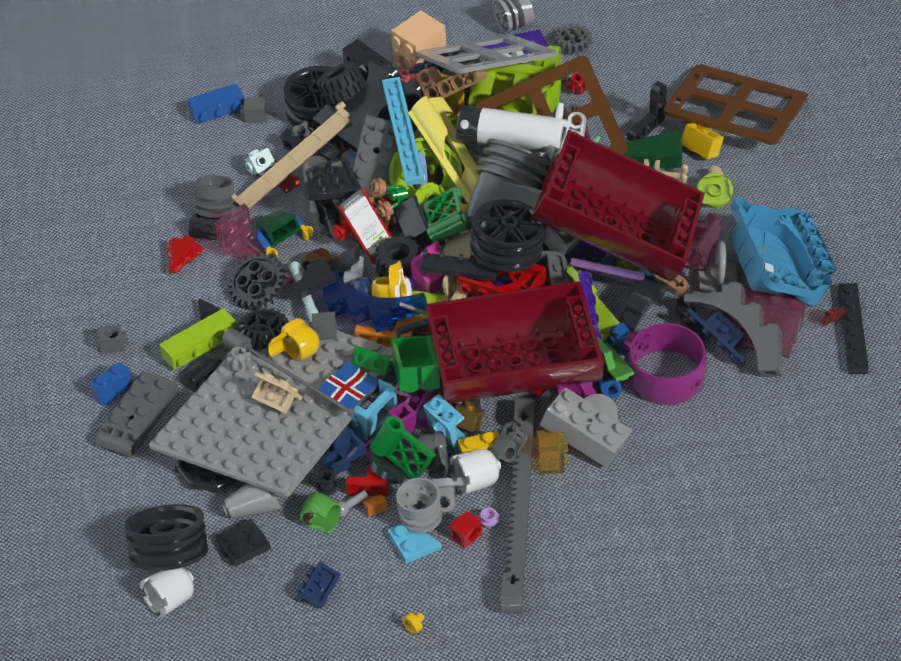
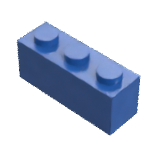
M237 83L189 98V111L195 123L200 124L240 111L241 105H244V95Z

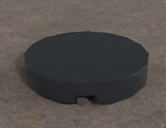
M374 454L368 460L370 469L383 480L389 478L392 480V484H401L406 477L404 471L388 458Z

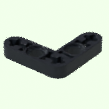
M656 81L652 85L649 113L628 131L627 140L633 141L645 138L664 121L666 115L663 111L667 101V85L660 81Z

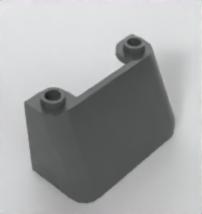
M482 172L478 177L465 211L470 220L468 228L472 229L474 213L481 205L493 200L509 199L524 202L535 208L541 190L489 172Z

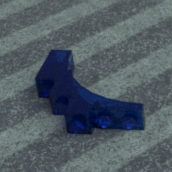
M337 271L333 272L337 282L323 288L329 312H335V316L350 312L353 325L372 320L376 333L394 328V322L421 314L399 306L400 302L427 311L426 304L428 303L424 292L395 298L368 296L348 287L341 280Z

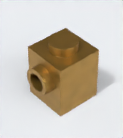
M469 401L456 405L454 409L464 417V420L456 426L471 432L480 429L485 410L475 407L476 404Z

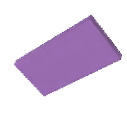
M572 258L570 263L575 270L589 271L592 276L637 286L647 277L645 273Z

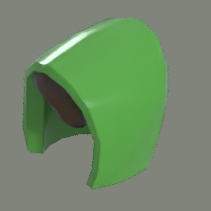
M313 492L307 497L299 519L307 526L329 534L334 530L339 521L341 507L329 496Z

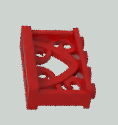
M535 264L529 269L518 272L498 271V275L502 273L509 274V278L513 282L503 286H495L491 281L472 280L458 276V290L465 294L482 296L521 290L520 288L541 287L547 280L546 267ZM532 281L533 283L529 287L527 284Z

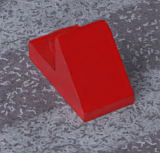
M369 465L367 477H347L348 496H355L365 490L368 496L382 494V496L388 497L387 480L377 476L370 469Z

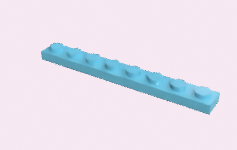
M400 77L382 80L406 186L425 183Z

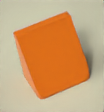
M382 494L362 500L369 517L388 511L387 501Z

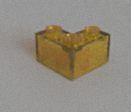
M537 431L540 475L564 473V465H568V455L564 453L568 452V442L563 440V432Z

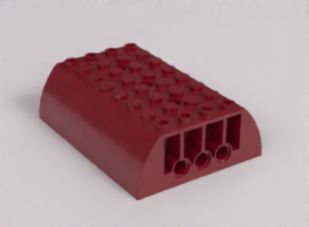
M568 130L547 172L531 218L671 282L686 264L705 192Z
M580 281L426 304L429 334L439 364L441 395L449 404L602 380L603 356Z

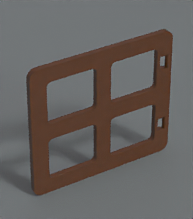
M584 55L486 98L476 105V107L497 109L525 95H529L538 115L553 117L543 95L542 88L575 72H579L591 97V102L564 114L563 118L568 119L569 115L573 112L583 113L586 120L599 116L611 142L608 148L622 155L626 154L628 146L591 63ZM575 115L573 123L575 125L581 123V117Z
M700 64L694 67L664 107L663 113L676 119L770 145H776L780 142L807 101L808 94L803 91ZM705 76L741 85L732 97L697 88ZM753 90H760L791 99L784 110L746 101ZM689 97L725 106V109L718 118L708 117L681 108ZM739 111L776 120L769 132L731 123Z

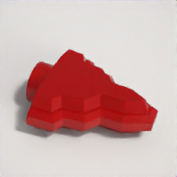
M190 236L169 240L167 245V255L170 258L168 262L169 273L176 274L182 270L185 264L192 262L194 258L200 256L204 248Z

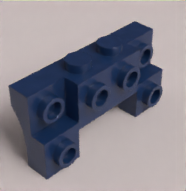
M346 426L327 449L330 453L322 456V465L326 469L332 470L336 476L349 469L351 461L366 454V444L355 435L351 428Z

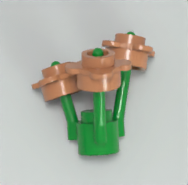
M379 177L377 180H372L371 189H367V186H365V193L372 204L374 203V198L390 196L391 201L396 202L392 205L388 201L382 203L379 200L377 202L379 206L377 207L380 217H385L388 221L391 219L390 216L393 215V208L408 199L405 186H386V182Z

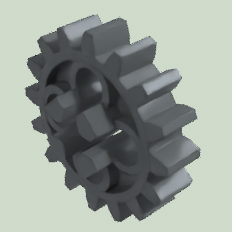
M571 23L569 27L563 25V29L559 28L558 32L555 33V44L561 46L562 52L568 50V54L572 51L577 54L579 50L584 52V48L589 49V45L592 44V33H590V29H585V26L579 27V24L573 26Z

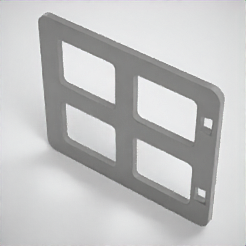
M503 35L417 51V57L455 73H468L557 56L556 50L514 35ZM498 43L511 44V46H505L494 49H487L482 47ZM459 50L469 52L449 57L439 55ZM522 50L533 52L531 54H525L514 57H508L503 55L506 53L517 52ZM478 58H484L489 60L487 62H481L470 65H463L461 63H458L461 61H467Z

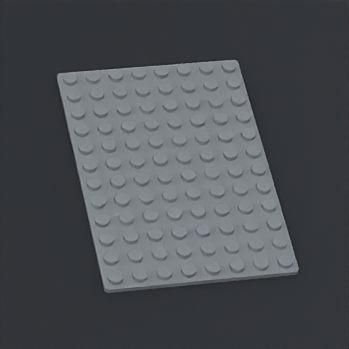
M285 314L286 318H288V321H291V320H294V319L297 318V317H294V316ZM338 330L337 339L319 340L317 352L301 361L294 360L287 352H281L271 357L267 348L262 350L260 348L253 349L317 389L327 378L341 369L346 361L351 363L355 345L389 356L392 361L391 347ZM251 352L250 366H247L243 371H235L232 366H227L226 358L149 443V447L157 452L286 497L290 496L352 418L345 410ZM392 365L391 368L387 369L386 375H382L361 367L358 368L375 377L376 379H381L383 381L386 378V376L390 373V371L394 368V365ZM266 372L277 380L286 381L290 386L298 389L297 393L303 397L302 400L294 398L286 414L254 400L251 397L260 379L254 376L255 373L263 375ZM373 392L364 398L358 406L362 407Z

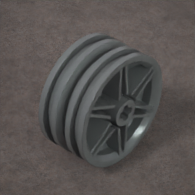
M487 139L486 145L488 147H484L482 151L486 157L479 159L478 163L481 166H476L475 169L478 175L482 172H489L536 189H542L544 182L541 179L546 178L547 170L551 166L548 160L518 145L498 139Z

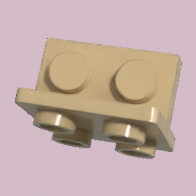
M256 372L254 375L260 381L251 398L286 414L294 398L298 400L303 398L297 393L298 389L290 386L284 380H277L266 372L263 375Z

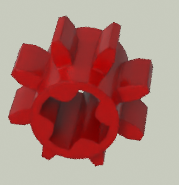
M575 73L568 77L567 89H571V92L576 95L582 94L584 90L587 91L580 73Z

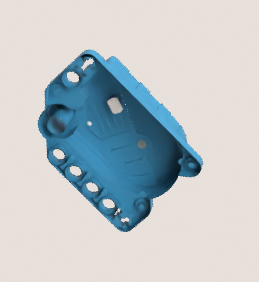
M735 198L730 207L737 224L730 234V239L751 289L776 295L781 293L792 294L804 304L817 305L832 283L831 276L835 272L836 266L812 216L805 211L788 207L778 211L767 206H753L743 198Z

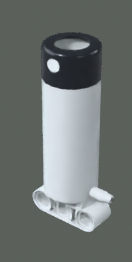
M558 103L555 117L462 105L457 118L456 138L461 142L486 145L487 139H498L530 151L545 153L549 145L559 148L568 130L584 137L586 117L581 112H573L569 115L568 119H564L563 103ZM575 115H579L582 120L578 126L573 123Z

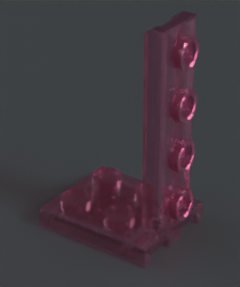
M242 204L215 222L219 253L223 257L230 253L245 261L247 260V255L254 258V254L257 253L260 257L262 252L249 242L253 237L249 208L245 204ZM285 272L287 279L284 281L287 286L293 282V279L289 273Z

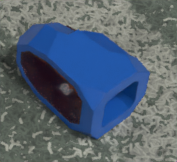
M604 368L602 380L599 381L602 394L609 398L619 397L622 392L621 381L616 382Z

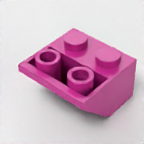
M437 241L426 247L428 253L440 254L444 250ZM422 252L411 261L413 288L420 292L435 294L443 287L445 275L420 271L423 258Z

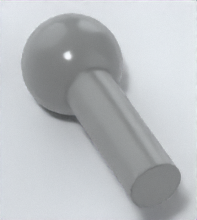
M365 490L345 502H337L341 507L340 517L345 516L349 508L369 497Z

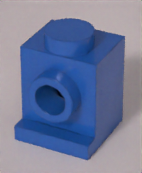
M624 323L610 328V337L608 338V343L620 356L628 353L623 348V342L626 340L627 335L631 333Z

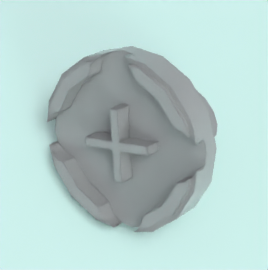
M457 477V481L452 480V478L431 479L439 489L440 500L442 497L450 499V505L447 508L441 507L442 512L452 511L456 504L455 488L464 487L463 479Z

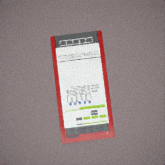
M361 188L340 204L339 209L372 264H375L376 247L379 246L381 241H385V238H392L364 189Z

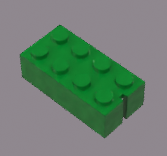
M430 335L391 338L392 361L400 391L411 393L418 390V388H422L425 391H433L440 388L439 364Z

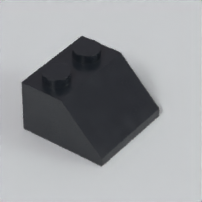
M413 196L393 209L391 219L392 224L398 228V237L403 235L405 238L410 237L411 240H416L419 243L427 238L428 223L417 197Z

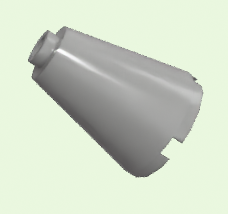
M249 483L224 499L225 504L222 505L226 516L230 515L231 518L281 509L276 493Z

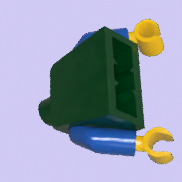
M276 210L265 217L259 218L256 223L258 228L256 230V238L262 249L267 251L266 255L270 253L278 259L277 250L271 248V246L278 245L302 230V238L309 240L308 234L313 237V228L305 226V223L294 212Z

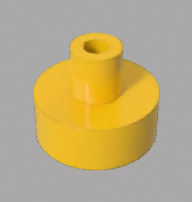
M409 612L402 618V622L406 629L415 635L423 629L421 621L425 618L420 612L417 615Z

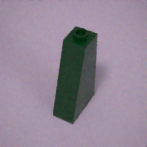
M680 130L626 142L628 150L624 155L644 164V159H648L649 167L655 169L656 160H660V169L681 168L683 155Z

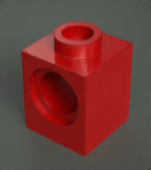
M468 511L449 525L450 538L464 549L482 535L481 520Z

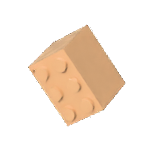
M419 11L391 30L393 67L398 72L401 69L409 71V69L414 67V64L426 62V60L417 57V51L446 46L445 25L423 11Z

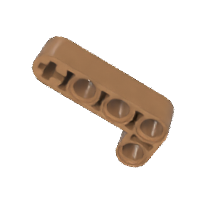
M432 66L421 70L417 75V79L424 96H427L429 99L434 97L445 98L485 80L487 70L458 73L443 80L438 68Z

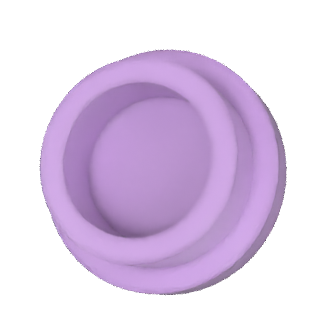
M485 508L479 514V519L483 526L493 527L499 522V514L493 508Z

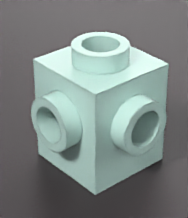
M268 148L261 151L256 149L248 153L249 157L244 159L246 162L245 167L252 175L257 173L259 176L263 175L268 171L269 167L276 164Z

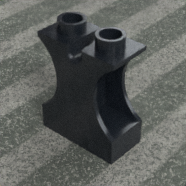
M371 60L368 61L369 74L365 86L355 96L343 101L346 105L343 109L349 113L348 119L350 123L328 141L339 150L344 149L347 151L351 148L356 152L366 114L385 120L391 119L382 80L400 77L401 80V75L390 64H385L381 67ZM410 79L407 83L401 80L408 112L411 111L416 102L424 97L420 84L414 79ZM326 104L313 118L317 128L337 112L335 109L337 104ZM373 149L375 154L379 153L377 149Z

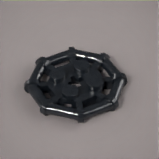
M180 459L174 465L175 471L180 474L186 482L187 488L191 490L196 488L217 493L219 492L218 490L236 481H240L192 463H186V461ZM193 471V473L195 472L196 475L194 477H191V475L188 472Z

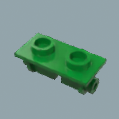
M355 345L351 364L386 375L387 369L392 367L393 361L390 360L389 356Z

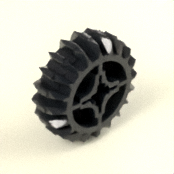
M258 307L257 310L251 309L250 313L246 312L244 316L240 317L237 327L239 332L251 339L253 349L260 348L262 350L263 348L268 349L270 341L281 333L282 327L289 321L280 310L275 311L274 308L267 309L266 307L260 309Z

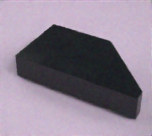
M200 298L198 299L201 320L221 310Z

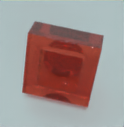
M289 174L277 187L288 193L300 185V181L293 174Z
M843 306L837 310L833 307L825 312L826 316L820 321L823 326H826L847 312Z

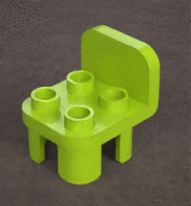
M548 46V48L556 50L557 56L545 58L543 66L525 63L486 69V79L471 86L468 100L469 106H476L478 102L561 65V46ZM561 79L542 88L543 95L551 112H556L560 100ZM525 95L497 108L498 110L538 115L529 95Z

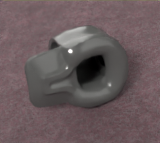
M435 431L434 433L422 434L416 437L417 440L436 454L425 471L443 469L444 475L447 477L450 457L444 433L442 431ZM410 452L411 459H415L413 452ZM418 452L420 459H428L425 454Z

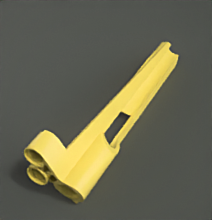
M427 96L422 97L408 114L456 187L461 189L462 196L468 204L480 176L475 172L477 165L464 143L456 138V130L448 118L450 114H453V111L443 97L430 99ZM445 138L465 167L461 179L445 156Z

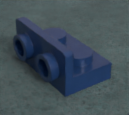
M320 561L316 567L313 565L310 567L305 575L308 577L306 583L302 581L296 590L299 593L296 601L300 602L303 598L319 609L323 607L341 576L340 573Z

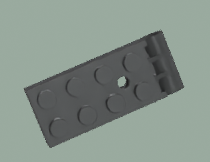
M367 114L364 118L352 167L364 191L365 186H367V189H371L372 180H377L378 177L384 180L387 186L389 168L397 145L391 121ZM373 149H377L379 153L375 154Z
M142 371L103 424L102 430L97 434L96 445L129 457H134L138 448L177 395V382Z

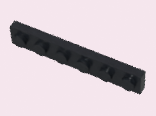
M838 283L848 374H868L869 367L858 283Z

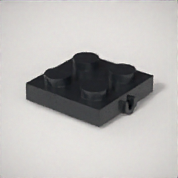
M252 518L215 536L223 556L228 557L234 567L271 550L270 543L266 539L265 534L257 527Z

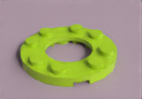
M416 138L415 142L418 153L423 152L425 157L434 159L441 166L443 179L440 186L445 191L456 187L425 138ZM444 143L445 156L461 179L462 167L456 153ZM397 151L389 168L391 186H405L408 199L414 196L417 189L413 185L406 186L399 152Z

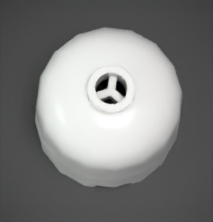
M486 449L453 455L449 462L450 466L453 465L454 473L451 474L452 480L457 481V477L463 479L464 487L456 488L457 491H462V495L492 486L498 480L499 470L501 469L499 459Z
M184 568L158 571L140 582V588L145 590L146 596L143 598L148 607L154 613L160 612V616L163 617L192 597L194 578Z

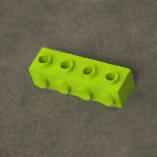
M223 308L160 343L161 356L173 370H176L223 343L222 339L227 330L234 328L238 331L236 320Z

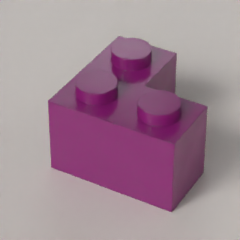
M397 383L395 387L397 400L400 404L405 401L416 412L417 418L414 428L424 430L428 421L423 406L439 393L436 389L425 391L422 388L406 393L400 391Z

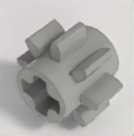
M235 347L231 350V353H227V366H232L233 370L243 371L247 366H250V352H246L243 347Z

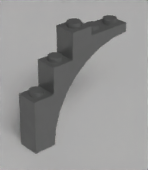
M729 282L726 285H722V292L712 290L709 293L694 291L690 294H684V302L688 308L719 310L723 315L730 317L743 327L754 344L757 354L758 371L762 377L782 376L783 331L779 325L774 323H768L764 326V310L760 304L750 302L745 305V289L742 284Z

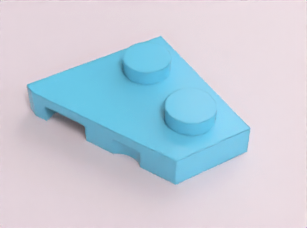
M402 524L388 529V535L405 564L442 549L440 541L426 533L410 532Z

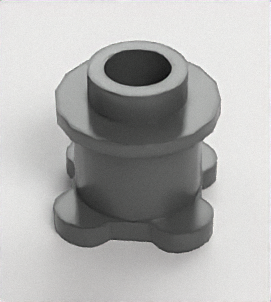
M306 121L293 128L295 135L303 134L304 139L315 131L309 127V123Z

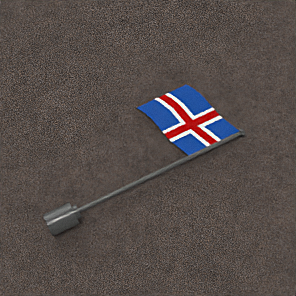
M231 328L227 330L222 339L226 347L231 350L235 347H243L246 352H251L345 410L349 416L354 414L355 407L374 392L379 385L378 379L346 361L341 369L327 378L317 389L253 350L251 339L236 329Z

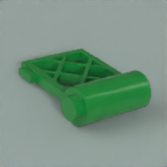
M453 187L423 203L428 223L427 233L433 243L435 241L440 243L468 228L470 220L462 210L460 199L463 196L460 188ZM454 195L451 201L447 202L448 197ZM435 204H438L434 211L430 210V207H432ZM443 205L447 206L444 212H440ZM453 207L457 208V211L449 214ZM436 216H440L439 220L433 223Z
M389 416L385 420L370 444V449L374 454L381 457L386 456L401 468L410 479L420 478L436 455L404 429L403 422L394 416ZM403 438L410 442L411 447L404 446ZM394 451H401L403 459L393 454ZM407 452H413L415 459H409ZM418 452L425 454L428 459H420ZM410 464H416L419 472L414 471Z

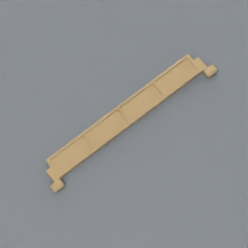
M344 102L338 103L335 106L337 112L238 197L236 194H233L231 197L234 199V202L241 208L246 205L250 209L307 158L312 156L350 123L348 119L350 115L343 109L346 107Z

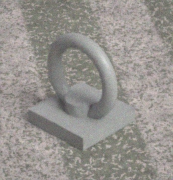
M719 241L716 245L715 263L699 262L698 264L699 292L709 293L712 290L722 292V285H726L729 282H737L736 263H726V246L723 241Z

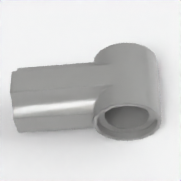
M360 256L359 262L348 268L347 271H344V288H348L353 279L364 277V257Z

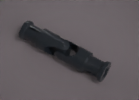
M313 166L305 170V174L310 181L313 179V175L320 169L319 166ZM332 199L318 200L316 205L322 222L326 225L327 236L333 238L331 234L332 226L339 224Z

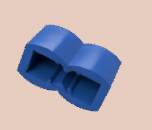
M122 362L112 365L106 373L96 376L90 384L94 399L103 406L115 400L117 395L127 392L133 383L130 369Z

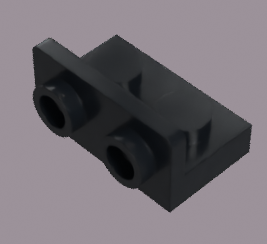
M205 355L179 377L180 383L196 392L219 367L222 359L217 357L213 360Z

